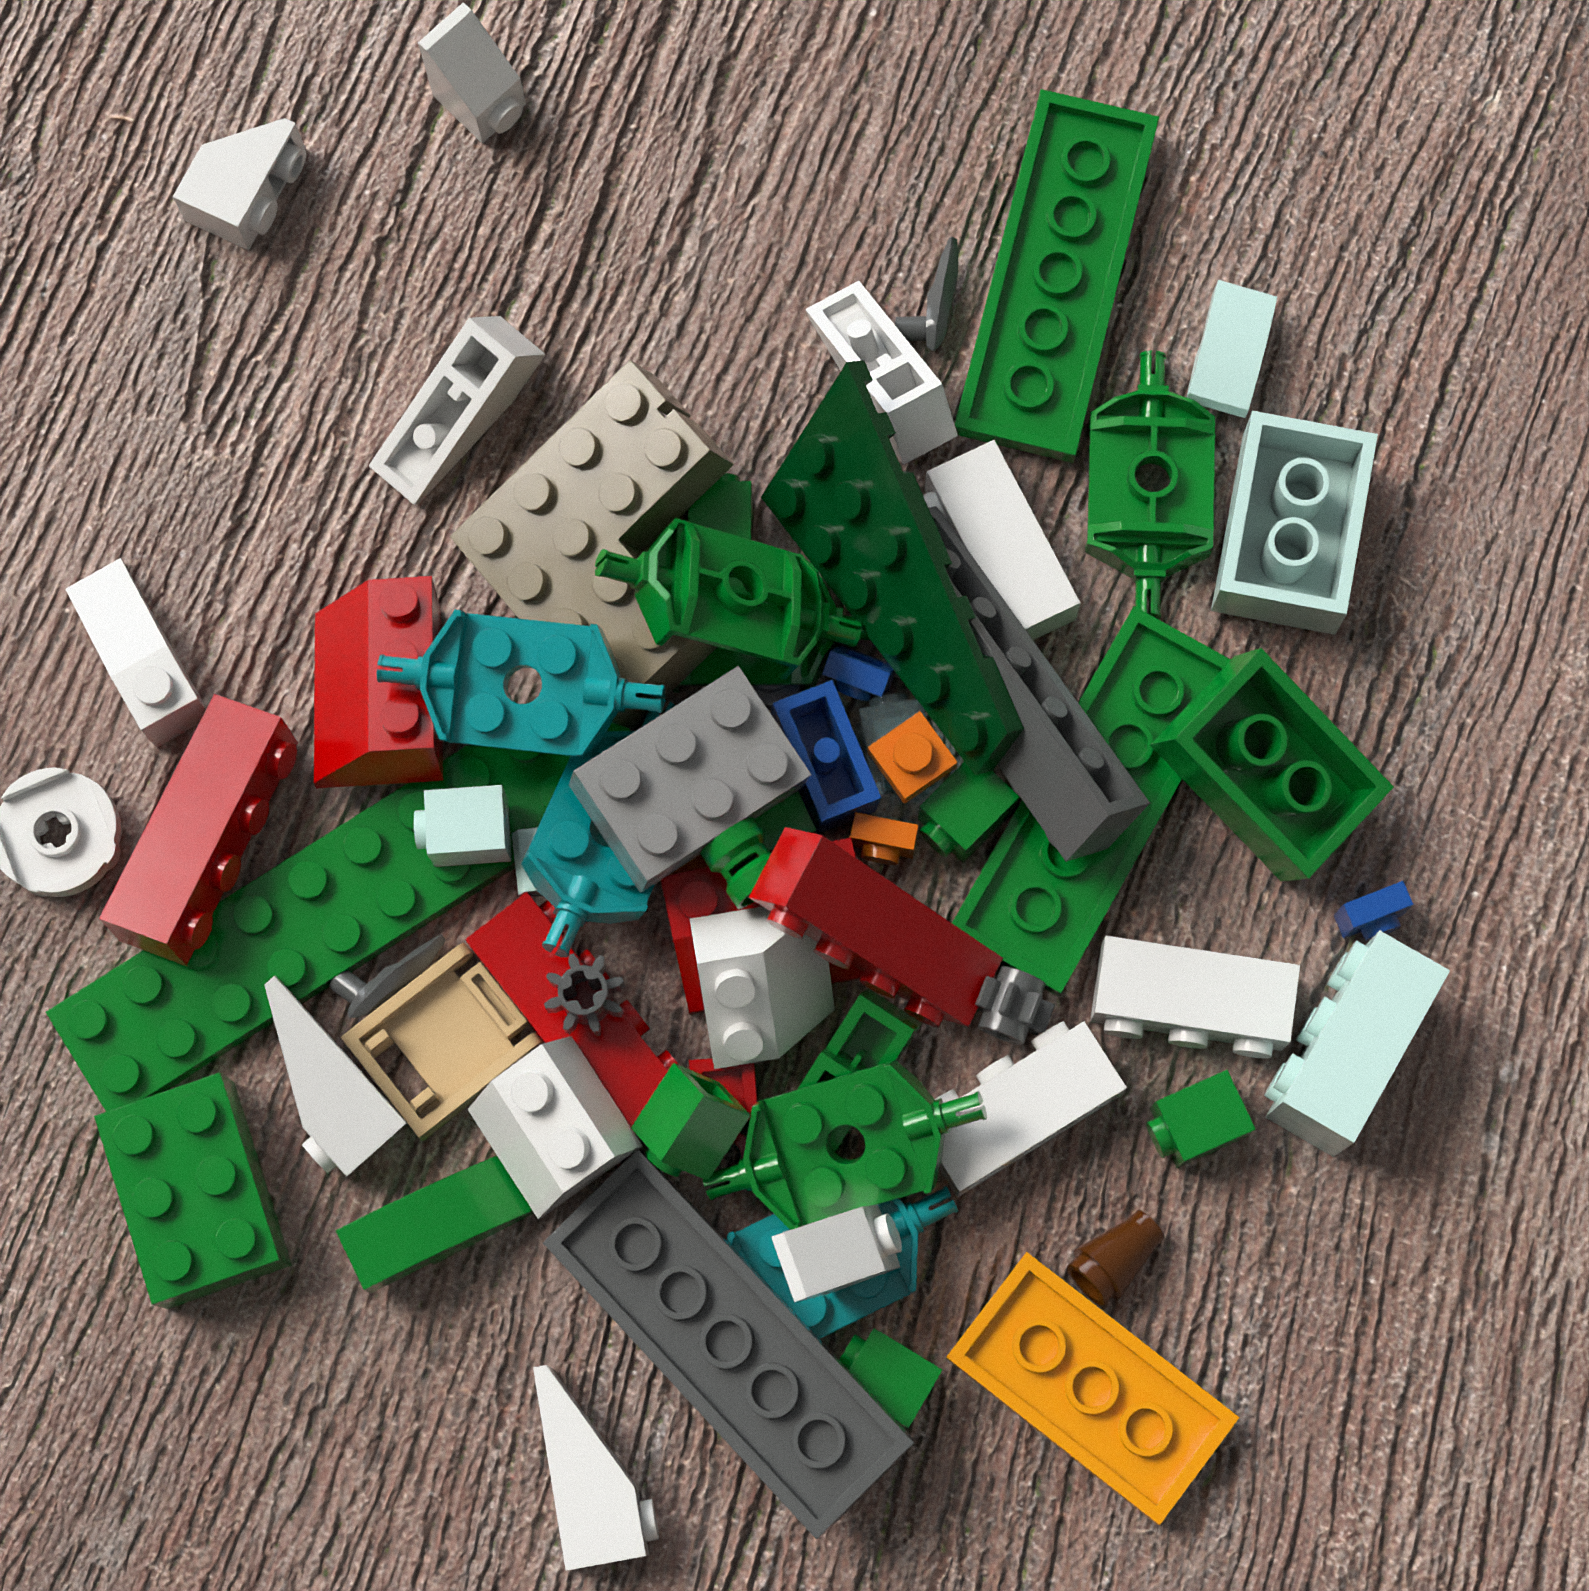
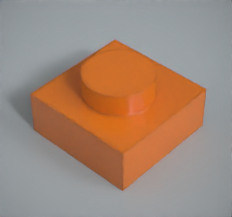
M921 711L867 747L868 755L904 804L955 770L958 764Z
M855 812L850 837L853 847L862 849L861 858L881 864L898 865L900 856L913 859L919 825Z

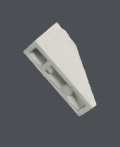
M860 281L806 309L809 320L840 371L846 362L865 361L873 379L866 387L877 412H887L896 434L889 440L896 456L903 465L958 436L942 383Z
M501 316L468 318L369 464V467L412 504H420L513 403L546 354Z
M121 558L66 588L111 679L140 730L154 746L158 748L198 725L207 707Z
M275 975L264 986L303 1129L311 1136L302 1146L327 1173L338 1166L348 1176L402 1128L406 1121Z
M547 1365L533 1367L565 1570L650 1555L647 1541L659 1539L653 1500H640L638 1486L553 1368Z

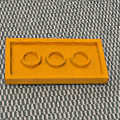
M1028 1252L1024 1254L946 1357L948 1361L1156 1525H1160L1240 1418Z

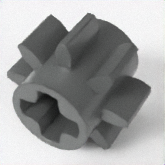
M570 954L568 962L571 969L567 970L562 977L556 973L547 974L546 978L549 983L558 989V997L549 999L544 1003V1006L548 1013L566 1011L567 1016L563 1023L565 1033L570 1035L575 1031L578 1023L589 1024L592 1032L596 1036H600L601 1025L599 1021L607 1014L614 1017H622L623 1015L622 1008L612 1001L611 994L619 992L626 987L622 977H613L605 980L603 974L606 970L607 962L605 957L601 955L595 959L591 967L580 965L578 958L574 954ZM588 981L592 990L602 989L593 995L594 1006L589 1009H582L577 1000L568 1002L569 999L577 996L576 985L580 982Z
M1006 966L1000 967L996 979L986 976L975 1004L978 1006L977 1011L983 1012L978 1029L992 1037L1016 1045L1024 1044L1028 1032L1033 1035H1038V1032H1045L1055 1004L1042 1000L1046 983L1029 973Z

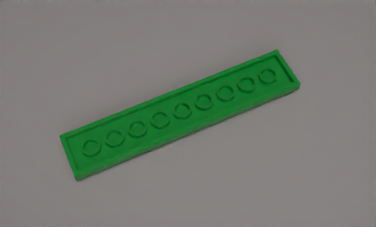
M611 723L607 732L630 731V729ZM467 745L443 760V781L405 784L220 901L212 915L213 924L208 939L201 948L194 950L187 966L143 950L46 1011L45 1013L105 1111L107 1112L167 1091L272 1024L274 1019L264 984L275 975L296 999L303 1004L330 987V982L335 976L344 971H355L515 869L512 833L517 830L539 826L570 756ZM502 785L508 797L511 861L434 867L427 855V849H417L415 843L414 811L425 810L424 790Z

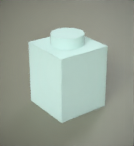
M502 785L424 790L425 810L414 811L415 843L417 849H427V855L434 867L511 861L508 797Z

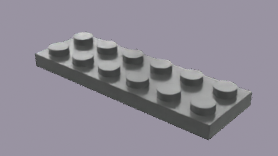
M637 1149L543 1242L550 1252L816 1539H820L917 1443L664 1173L646 1158L643 1151Z

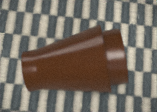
M1137 1210L1127 1220L1075 1249V1259L1067 1265V1271L1077 1287L1096 1304L1103 1306L1111 1298L1119 1300L1153 1250L1165 1239L1164 1234L1149 1215L1141 1210Z

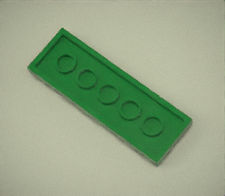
M1043 89L1040 90L955 421L958 436L987 443L995 440L999 446L1074 463L1160 116Z
M1133 606L1078 703L1150 804L1108 849L1066 862L1057 848L1050 843L1045 831L1022 800L952 924L1003 958L1000 963L1002 966L1015 968L1041 979L1046 983L1045 990L1059 997L1182 780L1150 744L1231 659Z

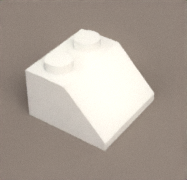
M764 907L690 918L714 1069L778 1059L835 1010L829 963L814 953L813 950L817 942L805 934L802 939H799L773 927L766 921L770 911Z
M572 1036L539 1045L494 1078L467 1109L538 1219L547 1215L643 1146Z

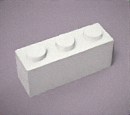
M995 440L928 470L925 483L926 494L923 495L928 508L937 506L1032 640L1075 621L1080 601Z
M1105 936L1100 946L1090 1022L1105 1024L1104 1033L1116 1037L1140 1039L1143 1036V1030L1169 1034L1168 1043L1176 1046L1202 1049L1207 1048L1208 1040L1234 1044L1233 1053L1253 1058H1271L1273 1050L1282 1051L1291 1042L1300 965Z
M1062 1021L1031 1041L1036 1049L1032 1054L1015 1064L1010 1056L1007 1055L976 1075L981 1085L964 1096L979 1091L983 1102L979 1106L959 1112L985 1105L987 1119L951 1128L952 1130L945 1134L939 1169L957 1198L1119 1098L1127 1088L1085 1021L1071 1030ZM952 1089L936 1099L942 1098L944 1103L959 1097L955 1090Z

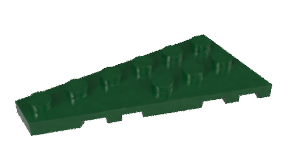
M864 360L846 362L761 498L809 561L819 571L820 575L853 618L861 622V628L975 775L993 771L1024 730L1023 724L994 658L983 655L969 624L976 616L967 596L957 597L945 569L952 564V561L913 472L903 471L889 440L896 432L887 412H877L866 385L873 381Z

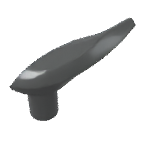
M950 237L947 241L938 264L935 282L927 293L926 316L896 317L895 326L907 341H926L927 348L935 351L941 345L947 334L954 304L958 277V243L954 237Z
M442 934L436 936L412 951L401 961L385 967L368 983H365L349 970L344 971L331 980L330 989L351 1004L348 1009L349 1018L369 1015L422 974L435 958L446 939Z

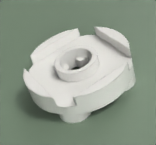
M44 768L30 772L16 780L1 797L4 802L0 806V869L6 876L34 895L66 897L80 893L96 884L119 861L122 825L118 809L108 793L88 777L86 778L82 774L71 773L66 769ZM57 817L63 825L71 823L72 826L71 833L66 836V843L58 848L52 843L42 845L40 841V836L48 832L46 821Z

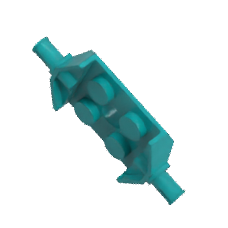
M455 609L423 657L419 656L418 659H410L381 654L377 663L378 666L383 668L402 670V672L377 669V682L415 685V688L421 691L439 740L449 743L587 758L604 737L618 712H625V708L662 713L665 703L657 699L639 698L640 695L665 698V685L628 682L626 678H621L612 649L603 629L597 624L584 626L465 613L462 610ZM522 668L535 669L542 680L540 694L535 700L527 704L516 703L508 692L510 677Z
M653 698L657 700H662L663 702L666 701L663 698ZM669 702V704L664 709L663 713L667 712L675 705ZM648 711L641 727L656 719L660 713ZM635 731L606 732L587 758L570 756L521 863L534 888L555 907L553 914L556 915V918L542 947L551 953L556 947L562 931H564V935L555 953L556 956H569L570 948L580 926L583 927L586 922L613 924L639 920L647 910L648 905L646 904L654 885L640 893L612 849L602 846L594 840L590 832L592 819L569 786L575 769Z
M947 1186L912 1204L910 1201L904 1204L898 1198L878 1204L881 1214L888 1213L898 1229L902 1242V1251L896 1253L900 1268L831 1294L798 1302L793 1300L771 1238L790 1229L775 1214L735 1233L734 1231L728 1233L727 1241L812 1332L821 1339L916 1292L918 1235L924 1232V1227L959 1211L954 1200L929 1210V1208L951 1198Z

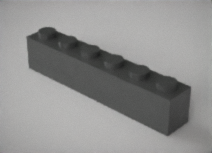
M937 506L929 507L952 561V564L945 569L957 597L967 596L976 616L969 624L983 655L994 658L1024 727L1022 733L997 765L1009 780L1014 792L1021 797L1045 831L1050 843L1057 848L1066 862L1108 849L1150 802Z

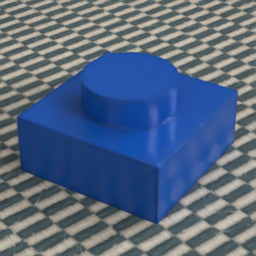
M839 644L830 651L822 675L836 680L835 687L837 691L859 700L869 701L872 694L882 697L890 690L896 672L885 661Z
M1404 881L1343 904L1334 914V918L1343 939L1362 932L1365 941H1370L1379 930L1389 934L1399 929L1401 924L1398 918L1403 916L1414 904Z

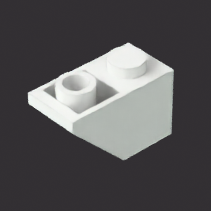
M283 118L201 145L173 195V199L184 220L249 250L257 235H264L271 227L278 208L276 200L286 182L293 183L303 169L306 151L296 123Z

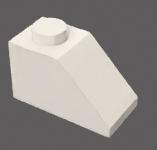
M463 2L421 39L418 45L433 96L483 144L495 132L500 134L510 129L521 116L526 101L521 78L473 11Z
M878 1204L862 1206L771 1237L794 1302L828 1295L900 1268L896 1253L902 1251V1242L898 1229L888 1213L881 1214Z

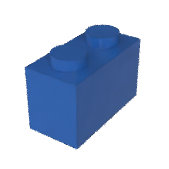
M833 680L772 703L771 715L812 774L802 789L799 790V793L816 828V834L853 821L855 812L867 815L876 812L881 795Z

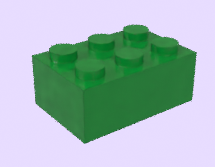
M1262 648L1234 656L1150 744L1165 762L1281 882L1309 879L1394 788Z
M219 1072L94 1116L152 1305L171 1309L292 1266L235 1083Z

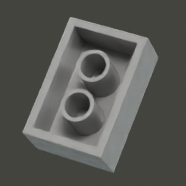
M737 666L575 769L569 786L639 892L642 893L699 856L700 852L710 841L729 827L749 817L756 819L802 789L812 774L740 667Z

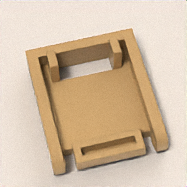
M465 943L456 946L341 1036V1039L422 1141L474 1102L494 1078L544 1043L538 1034L533 1032L517 1045L513 1046L510 1040L524 1030L528 1022L481 962L460 978L455 973L473 956V952ZM394 1043H396L429 1085V1087L413 1098L410 1103L375 1059Z

